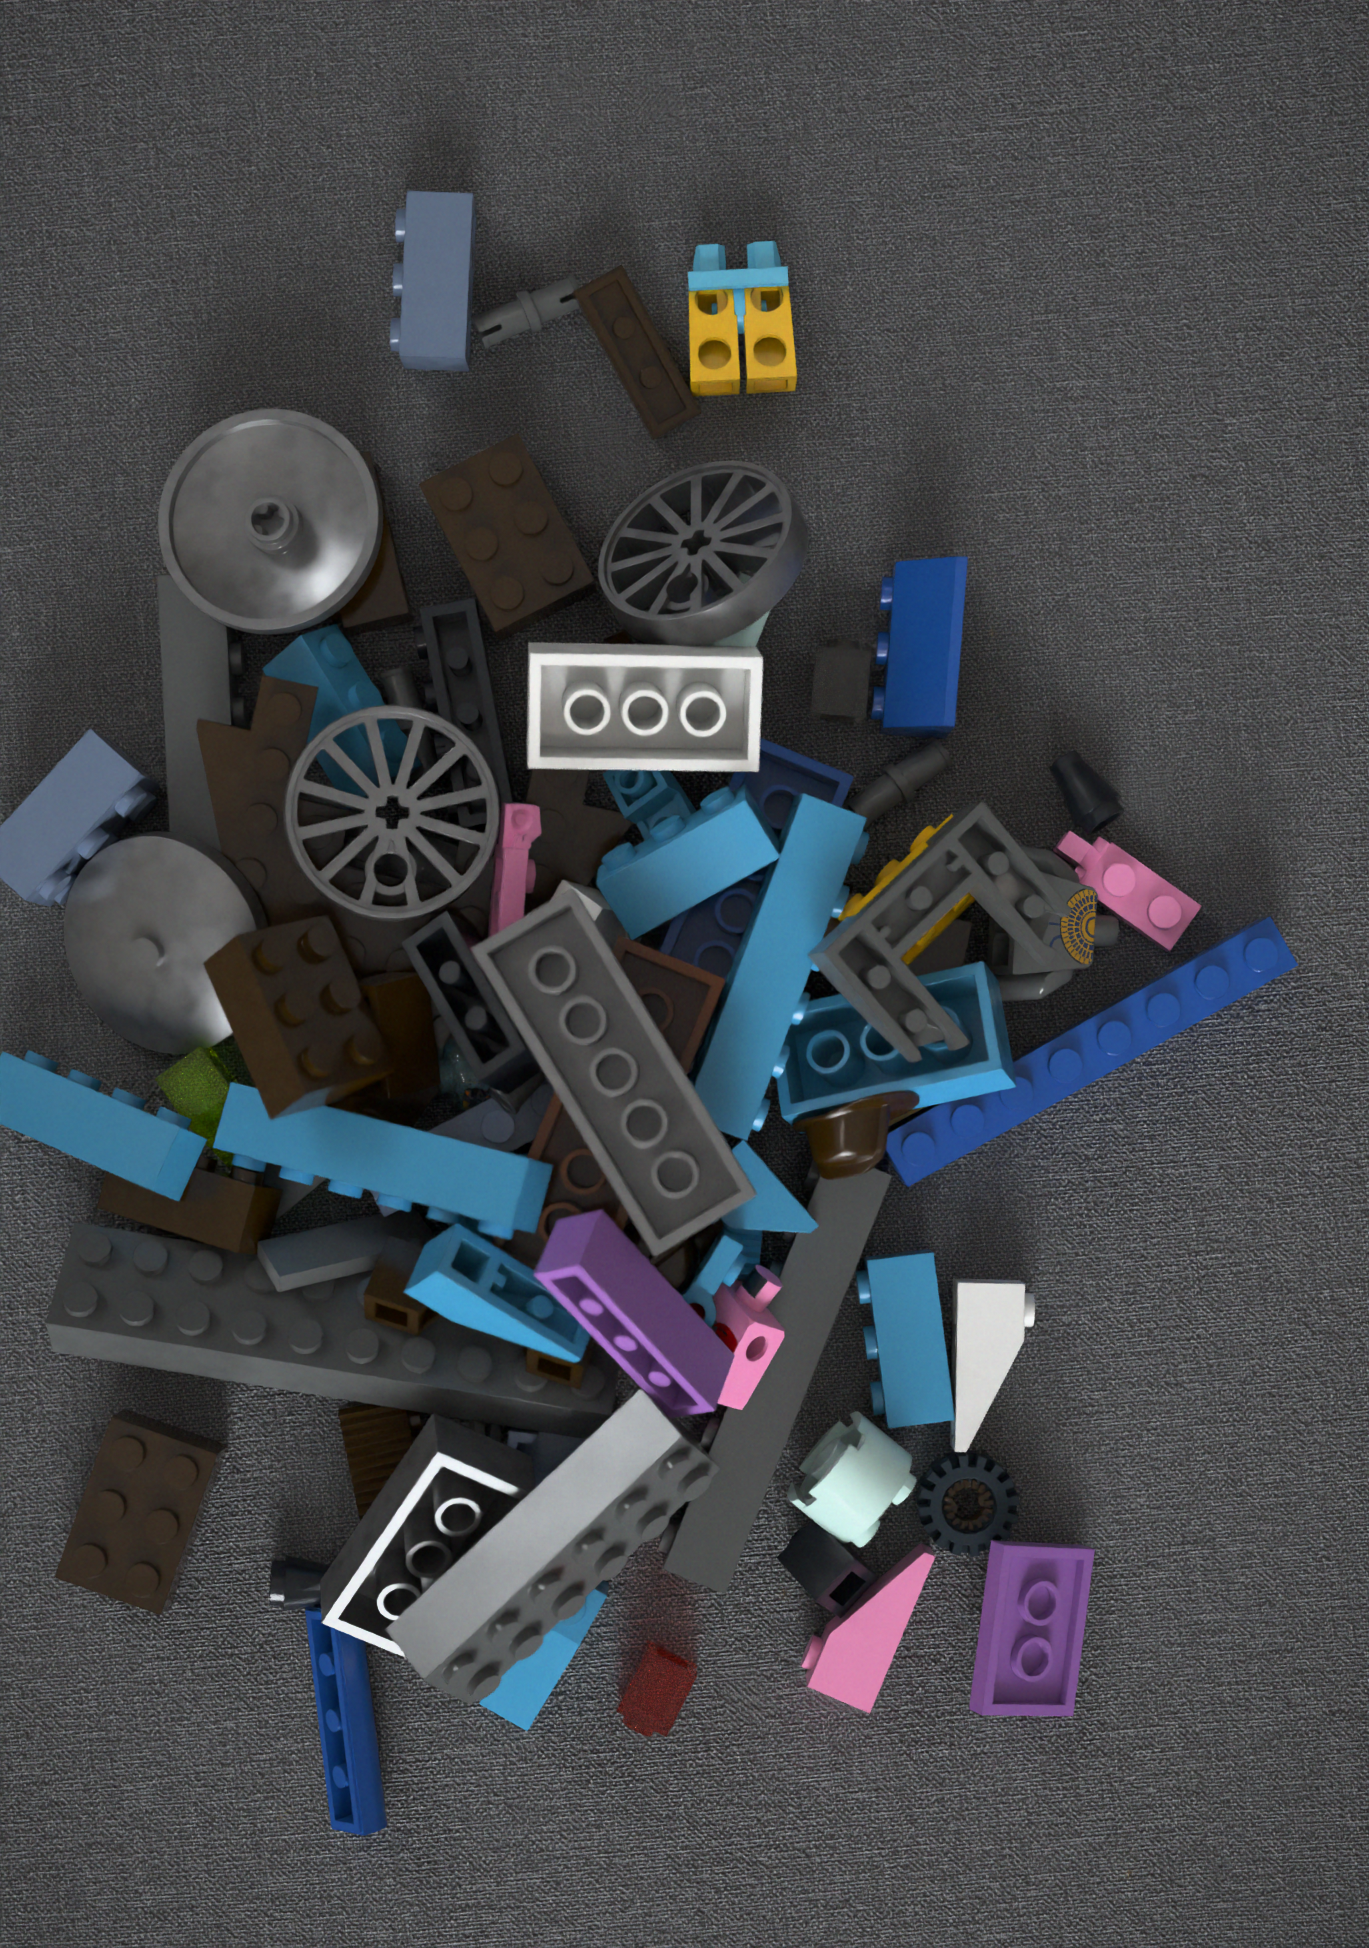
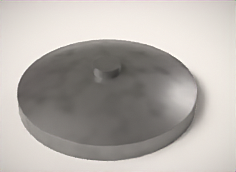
M259 409L240 413L220 421L199 435L185 449L170 471L163 488L158 510V536L162 556L171 577L182 593L194 605L216 621L231 628L255 634H283L306 629L327 619L344 607L355 596L369 576L377 559L383 532V509L379 489L373 473L357 449L343 434L324 421L305 413L286 409Z
M155 831L130 836L109 845L98 852L83 867L74 881L68 896L64 916V941L68 963L76 984L87 1003L105 1024L125 1039L141 1047L162 1053L183 1054L204 1050L233 1035L203 963L237 934L268 928V923L262 906L248 881L220 852L195 838L183 834Z

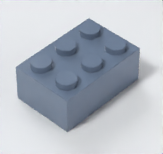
M89 729L0 826V878L26 901L51 907L55 902L60 905L64 904L68 900L74 881L83 867L98 852L120 841L116 835L130 820L137 823L150 812L157 802V798L153 794L162 785L113 741Z

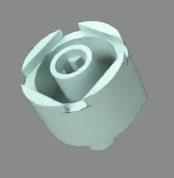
M855 1411L849 1414L853 1424L846 1427L842 1422L838 1421L812 1448L799 1467L807 1476L800 1488L791 1482L787 1498L839 1542L848 1543L851 1541L860 1548L867 1544L875 1535L880 1526L878 1518L891 1502L898 1505L904 1501L913 1490L917 1478L909 1472L912 1465L911 1454L864 1415Z

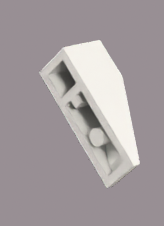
M953 1279L951 1392L955 1420L950 1421V1445L955 1452H967L1024 1342L1025 1327H1033L1034 1294L1025 1293V1283L1020 1280Z

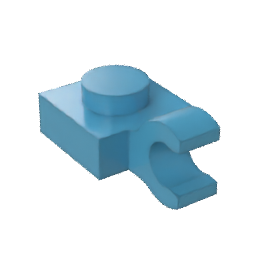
M723 1226L699 1264L689 1286L680 1293L688 1304L698 1303L703 1306L705 1314L701 1319L710 1328L716 1319V1306L712 1296L715 1295L721 1283L729 1287L734 1283L747 1257L740 1254L744 1247L742 1237Z

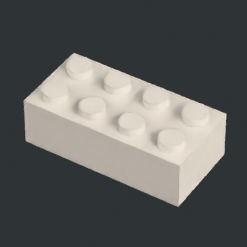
M528 642L526 751L528 768L759 772L763 657L757 647Z

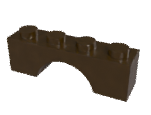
M390 1235L388 1236L364 1292L365 1319L419 1336L429 1325L444 1317L404 1292L423 1247L427 1242L416 1238L402 1240ZM590 1335L583 1356L576 1363L521 1345L525 1356L526 1372L580 1390L598 1342Z

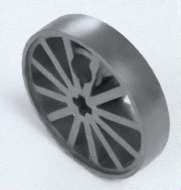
M716 461L700 464L677 472L656 483L637 497L622 512L608 532L601 548L598 562L600 585L615 617L621 626L636 639L650 645L701 646L729 637L750 626L769 612L784 597L797 579L804 564L808 549V528L794 497L782 481L766 468L743 461ZM718 499L711 509V501ZM691 509V525L687 526L678 515ZM776 512H782L780 514L772 516ZM665 525L673 534L656 531ZM777 543L774 549L762 548L764 546ZM741 570L757 572L746 583L739 579ZM726 592L730 593L722 599H719L718 597ZM652 604V606H651V608L649 609V611H647V612H644V611H643L645 608H647L649 605Z
M379 705L363 708L338 718L323 728L303 749L293 766L285 790L283 804L284 830L290 852L299 870L311 886L329 902L349 913L367 919L406 921L425 917L444 909L462 897L476 883L487 867L496 846L500 827V800L496 781L488 762L475 743L462 730L446 719L423 709L403 705ZM398 719L413 723L394 785H392L377 724L378 720ZM357 725H365L380 788H377L333 741L336 736ZM425 726L440 732L455 743V746L412 787L406 789ZM324 750L357 784L368 799L305 780V773L317 754ZM463 755H466L474 766L482 784L470 789L417 800L424 791ZM299 793H306L363 811L364 813L299 827L297 820ZM389 798L398 799L399 808L408 810V819H400L397 829L386 828L385 819L376 818V809L385 808ZM479 799L486 800L487 820L485 833H479L421 815V813ZM368 827L321 871L315 868L302 843L303 840L354 828ZM416 828L477 845L480 847V850L467 872L460 876ZM378 837L376 848L369 855L365 864L366 881L361 898L359 900L353 899L332 886L329 880L373 839ZM405 838L451 884L448 890L427 901L421 902L419 900L415 883L416 863L411 853L407 850ZM385 854L398 855L406 863L407 876L398 886H384L378 882L374 875L375 862ZM375 891L385 896H396L405 892L408 905L401 907L376 906L372 904Z

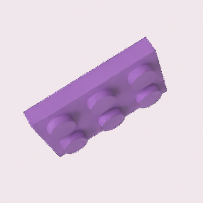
M991 1540L969 1710L980 1715L1073 1716L1095 1549L1079 1544Z

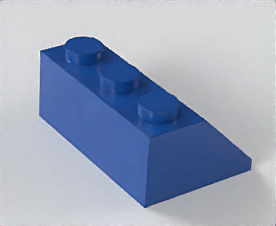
M954 556L899 561L894 565L892 577L882 576L879 610H889L887 632L878 631L875 665H885L883 687L873 686L871 701V719L880 720L879 734L930 738L932 736L934 739H946L955 727L968 557Z

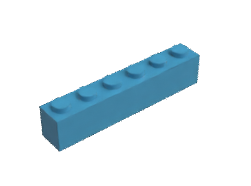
M805 793L795 795L778 838L780 842V858L768 865L725 985L689 1077L691 1084L718 1129L744 1140H748L751 1129L759 1132L766 1119L770 1100L764 1098L765 1091L771 1076L779 1078L786 1065L790 1046L783 1043L790 1024L798 1025L806 1011L810 993L803 991L810 970L819 971V968L807 954L824 939L823 935L830 917L838 918L849 894V886L843 885L850 863L854 865L859 864L869 840V833L862 831L867 817Z
M234 1082L230 1083L213 1148L234 1153L232 1165L264 1173L267 1162L282 1166L279 1174L280 1178L312 1186L315 1175L330 1179L328 1191L361 1199L363 1189L365 1188L379 1192L377 1204L407 1212L411 1211L412 1203L417 1202L429 1206L428 1218L451 1224L458 1223L461 1225L463 1215L480 1219L477 1231L506 1239H512L514 1229L531 1233L536 1232L553 1165L327 1106H320L270 1120L257 1088Z

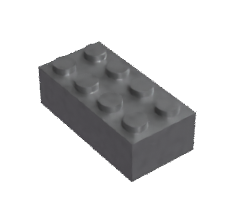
M433 1413L321 1579L322 1623L405 1657L385 1629L536 1488L532 1457Z

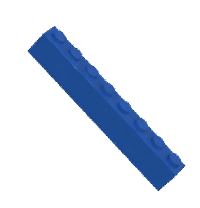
M1266 917L1255 920L1014 1057L1012 1061L1017 1087L928 1106L889 1128L885 1154L902 1184L909 1187L1298 966L1272 918Z

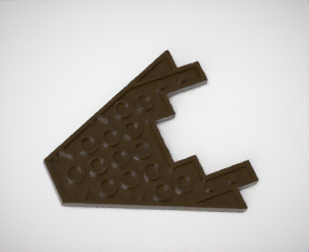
M263 674L251 729L202 718L198 719L196 730L222 855L242 873L252 887L262 906L268 927L328 914L357 980L387 972L418 973L401 943L445 911L475 927L482 941L488 939L494 852L482 875L462 897L438 912L406 921H378L349 913L325 899L303 876L292 857L287 843L283 821V804L290 773L299 755L307 746L319 687ZM532 768L524 803L540 807L541 835L531 843V848L528 849V859L534 860L536 873L532 893H525L524 915H528L550 902L562 880L587 886L597 873L599 866L603 864L601 862L602 858L615 848L632 824L631 821L624 818L620 811L583 803L590 769ZM298 797V826L305 827L348 817L351 809ZM346 830L302 841L308 857L318 871L323 870L342 852ZM461 840L458 842L453 868L460 876H463L474 862L480 847ZM345 865L329 880V883L347 896L359 900L366 881L365 869ZM374 871L378 882L387 887L398 886L405 880L404 877ZM415 880L421 902L432 899L451 887L450 883L449 887ZM375 891L372 904L376 906L401 907L408 905L405 892L396 896H385ZM432 997L431 1013L435 1044L438 1051V1068L441 1084L391 1099L355 1096L323 1106L412 1128L464 1057L461 1048Z

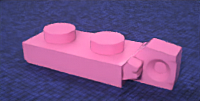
M502 803L499 843L496 844L494 850L488 938L526 916L524 915L525 893H532L536 873L534 860L528 859V849L531 848V843L541 835L539 806L525 803Z
M1069 830L1063 835L1053 850L1076 867L1075 871L1078 873L1080 884L1093 887L1096 890L1098 904L1166 952L1173 948L1202 907L1113 842L1108 843L1101 837H1097L1091 845Z

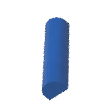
M321 1605L306 1607L305 1614L331 1828L365 1836L382 1830L387 1826L366 1643L362 1639L323 1624Z

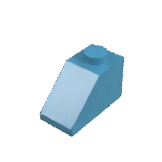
M740 1139L730 1148L756 1190L757 1195L711 1222V1224L714 1225L719 1219H722L729 1228L811 1233L819 1226L815 1219L744 1139Z

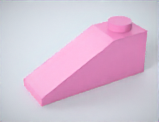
M920 1543L873 1583L841 1618L836 1615L826 1624L821 1638L815 1635L811 1636L800 1664L801 1667L807 1669L805 1674L807 1687L867 1713L871 1712L935 1559L931 1547Z

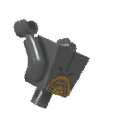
M1019 845L1071 908V912L1068 917L1051 915L1042 942L1056 949L1057 952L1054 960L1047 966H1041L990 916L987 966L999 981L1002 1002L1037 1000L1047 996L1069 983L1074 969L1091 966L1094 947H1113L1118 938L1119 925L1116 917L1096 913L1098 897L1096 890L1093 887L1080 884L1078 873L1050 850Z

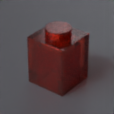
M647 1640L617 1700L616 1712L624 1715L622 1722L630 1729L642 1735L651 1737L655 1731L667 1737L697 1677V1664Z

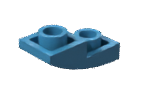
M607 770L602 774L624 818L637 824L644 840L651 838V830L665 819L674 815H680L684 819L696 812L670 770Z

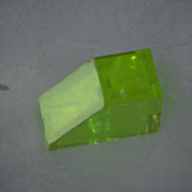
M199 1046L155 1078V1081L178 1113L191 1119L189 1127L197 1135L206 1138L205 1144L228 1168H231L234 1153L213 1148L230 1083L237 1082L212 1047L204 1049L202 1046Z

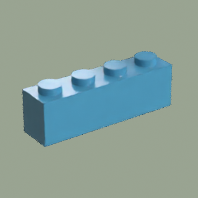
M4 1051L0 1056L1 1125L151 1191L180 1201L207 1141L206 1138L187 1130L191 1119L161 1106L156 1116L142 1111L147 1102L146 1100L115 1087L111 1097L98 1092L102 1081L72 1068L68 1077L64 1078L55 1074L59 1063L32 1051H27L24 1060Z

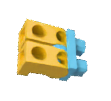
M760 241L747 244V269L726 270L724 245L703 244L696 246L693 271L688 272L690 393L693 397L740 394L738 335L744 334L746 394L791 392L796 390L797 369L788 286V266L781 267V260L775 241Z

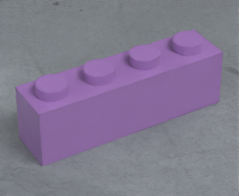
M602 1210L557 1220L534 1275L670 1418L715 1411L735 1357L731 1350Z

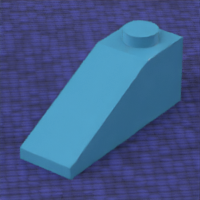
M458 1223L424 1245L404 1291L453 1322L574 1363L581 1360L591 1335L534 1275V1270Z
M602 1581L585 1597V1603L582 1608L569 1619L562 1620L543 1637V1643L540 1648L530 1657L518 1660L501 1676V1682L497 1689L486 1698L481 1699L479 1704L528 1731L608 1595L609 1583Z

